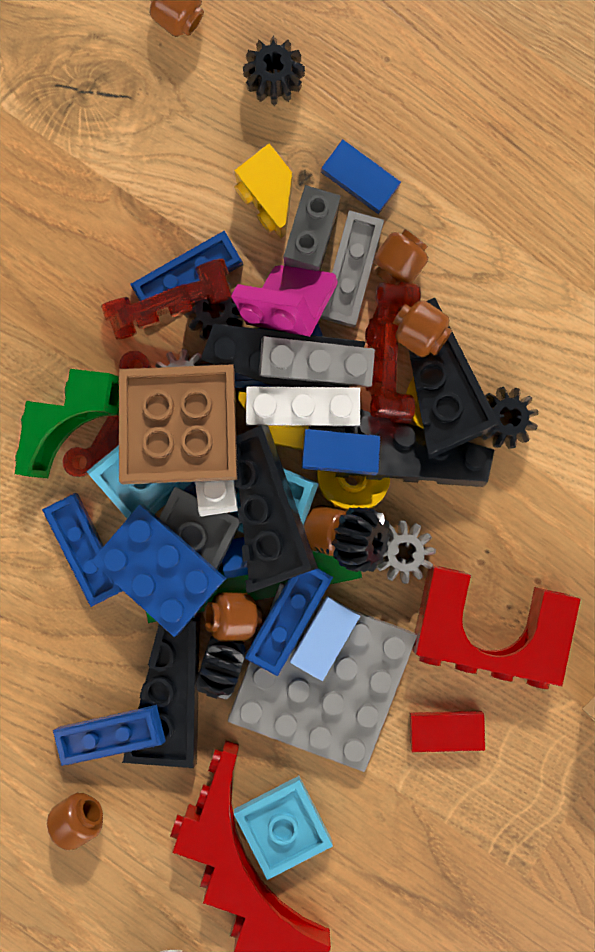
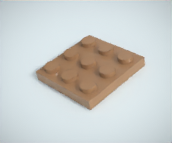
M234 365L119 369V482L121 484L237 480Z

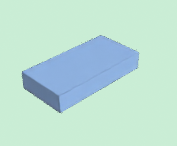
M326 596L290 658V663L323 681L359 620L360 615L331 597Z

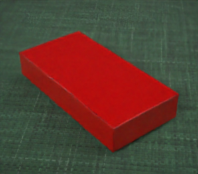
M482 711L410 713V747L412 753L485 751L484 713Z

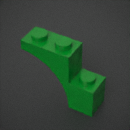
M70 369L69 378L65 385L64 406L26 401L25 410L21 418L22 429L19 448L15 456L16 466L14 474L48 479L58 450L76 429L96 418L113 415L119 416V376L104 372Z

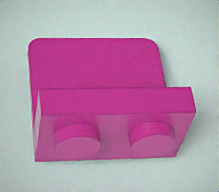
M277 265L270 272L262 288L237 284L231 297L246 325L310 337L338 284L336 275L330 272Z

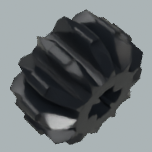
M274 35L270 40V45L267 46L261 40H258L256 43L257 51L248 50L246 54L248 63L243 66V76L248 79L246 81L247 89L249 92L257 91L256 95L259 102H262L267 96L270 97L271 104L274 106L277 104L279 96H282L284 100L289 102L291 100V91H300L302 87L300 79L305 76V66L300 63L301 53L299 50L291 51L289 40H286L281 46L277 45V39Z
M210 279V289L206 291L200 283L195 286L199 297L187 295V302L194 307L185 309L184 315L186 318L193 319L188 325L191 331H197L201 328L199 337L202 340L208 339L213 323L244 326V320L237 316L240 315V312L231 297L230 282L225 281L220 289H218L216 280ZM214 304H219L221 310H224L223 313L218 312L220 315L218 318H212L210 312H207L208 309L212 311L211 306Z
M505 387L498 388L496 396L487 393L485 397L499 422V428L480 436L482 440H487L494 435L493 447L500 448L505 441L508 449L516 448L517 440L522 443L528 442L530 438L526 430L535 431L538 427L536 423L529 421V418L538 415L539 411L537 409L528 411L526 407L532 402V397L527 396L519 400L521 394L519 388L512 389L509 395ZM509 411L512 415L509 421L512 424L503 425L500 418L504 417V415H501L500 412Z
M358 507L349 508L346 515L340 516L339 526L334 529L336 533L335 539L331 543L335 547L333 558L339 561L340 566L354 572H374L377 565L382 564L384 552L388 550L387 542L391 537L387 533L389 521L385 520L384 514L377 512L375 509Z
M213 636L210 637L196 680L198 692L215 699L227 700L232 696L246 652L243 641L221 642Z

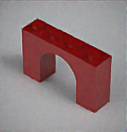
M436 565L428 569L414 632L417 637L412 648L415 655L420 656L419 661L434 666H441L442 661L455 663V669L472 674H477L478 669L491 671L492 677L509 682L513 681L514 676L527 679L526 684L540 689H549L550 684L563 686L581 601L580 598L566 593L534 587L527 624L519 639L512 645L500 650H484L471 644L463 628V611L471 575L464 571Z

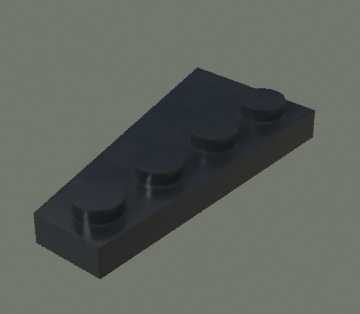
M435 297L427 301L442 311ZM453 332L435 356L430 353L426 357H419L409 350L429 459L499 428V422Z
M213 323L200 359L214 365H234L236 373L273 387L348 388V385L259 376L261 339L266 336L363 348L366 342L315 335L309 337L282 331Z
M360 409V426L349 427L348 433L380 436L378 474L366 475L336 472L335 476L340 478H348L349 475L366 476V479L369 480L396 478L403 479V482L418 483L419 480L436 481L437 484L484 487L489 480L495 450L466 442L429 459L424 429Z
M260 425L236 436L237 480L234 481L235 487L239 488L241 508H238L239 523H243L245 545L242 546L243 562L247 561L249 578L245 580L247 594L318 569L268 425Z
M200 618L191 620L176 637L172 636L160 624L158 625L148 663L149 670L139 697L141 700L138 709L157 705L166 741L159 746L126 752L122 763L194 768L197 764L198 691L196 680L199 673Z

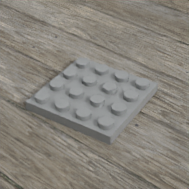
M279 584L277 592L269 609V612L272 609L275 601L277 600L285 584ZM321 598L278 676L251 661L249 662L228 716V722L365 772L417 635L409 630L355 611L360 615V618L324 680L321 681L290 663V658L325 600Z

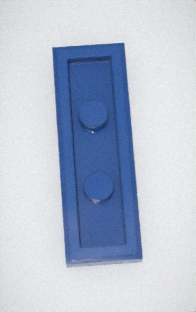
M224 230L130 285L147 315L151 318L186 298L187 295L195 293L197 291L195 288L197 284L200 283L205 287L209 285L210 279L217 280L242 266L243 262Z
M74 493L42 509L90 607L122 592L121 588L91 562L104 545L78 493Z
M315 569L288 579L247 651L245 659L278 676L333 577L320 569Z
M157 705L64 725L53 730L61 766L159 746L166 741Z

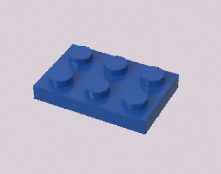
M140 504L91 560L98 569L174 637L184 629L227 579L144 504Z

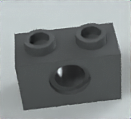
M307 185L304 186L283 256L284 266L314 271L321 270L338 214L341 195Z

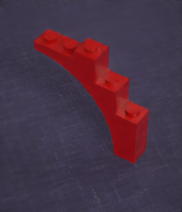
M226 740L222 751L216 749L214 751L208 769L209 772L214 773L211 785L203 784L196 806L189 804L185 816L177 814L170 837L177 839L172 853L206 864L200 887L206 888L203 904L236 915L230 932V936L235 938L234 952H329L331 948L330 929L303 917L282 902L261 880L245 853L236 829L232 804L233 770L239 744Z

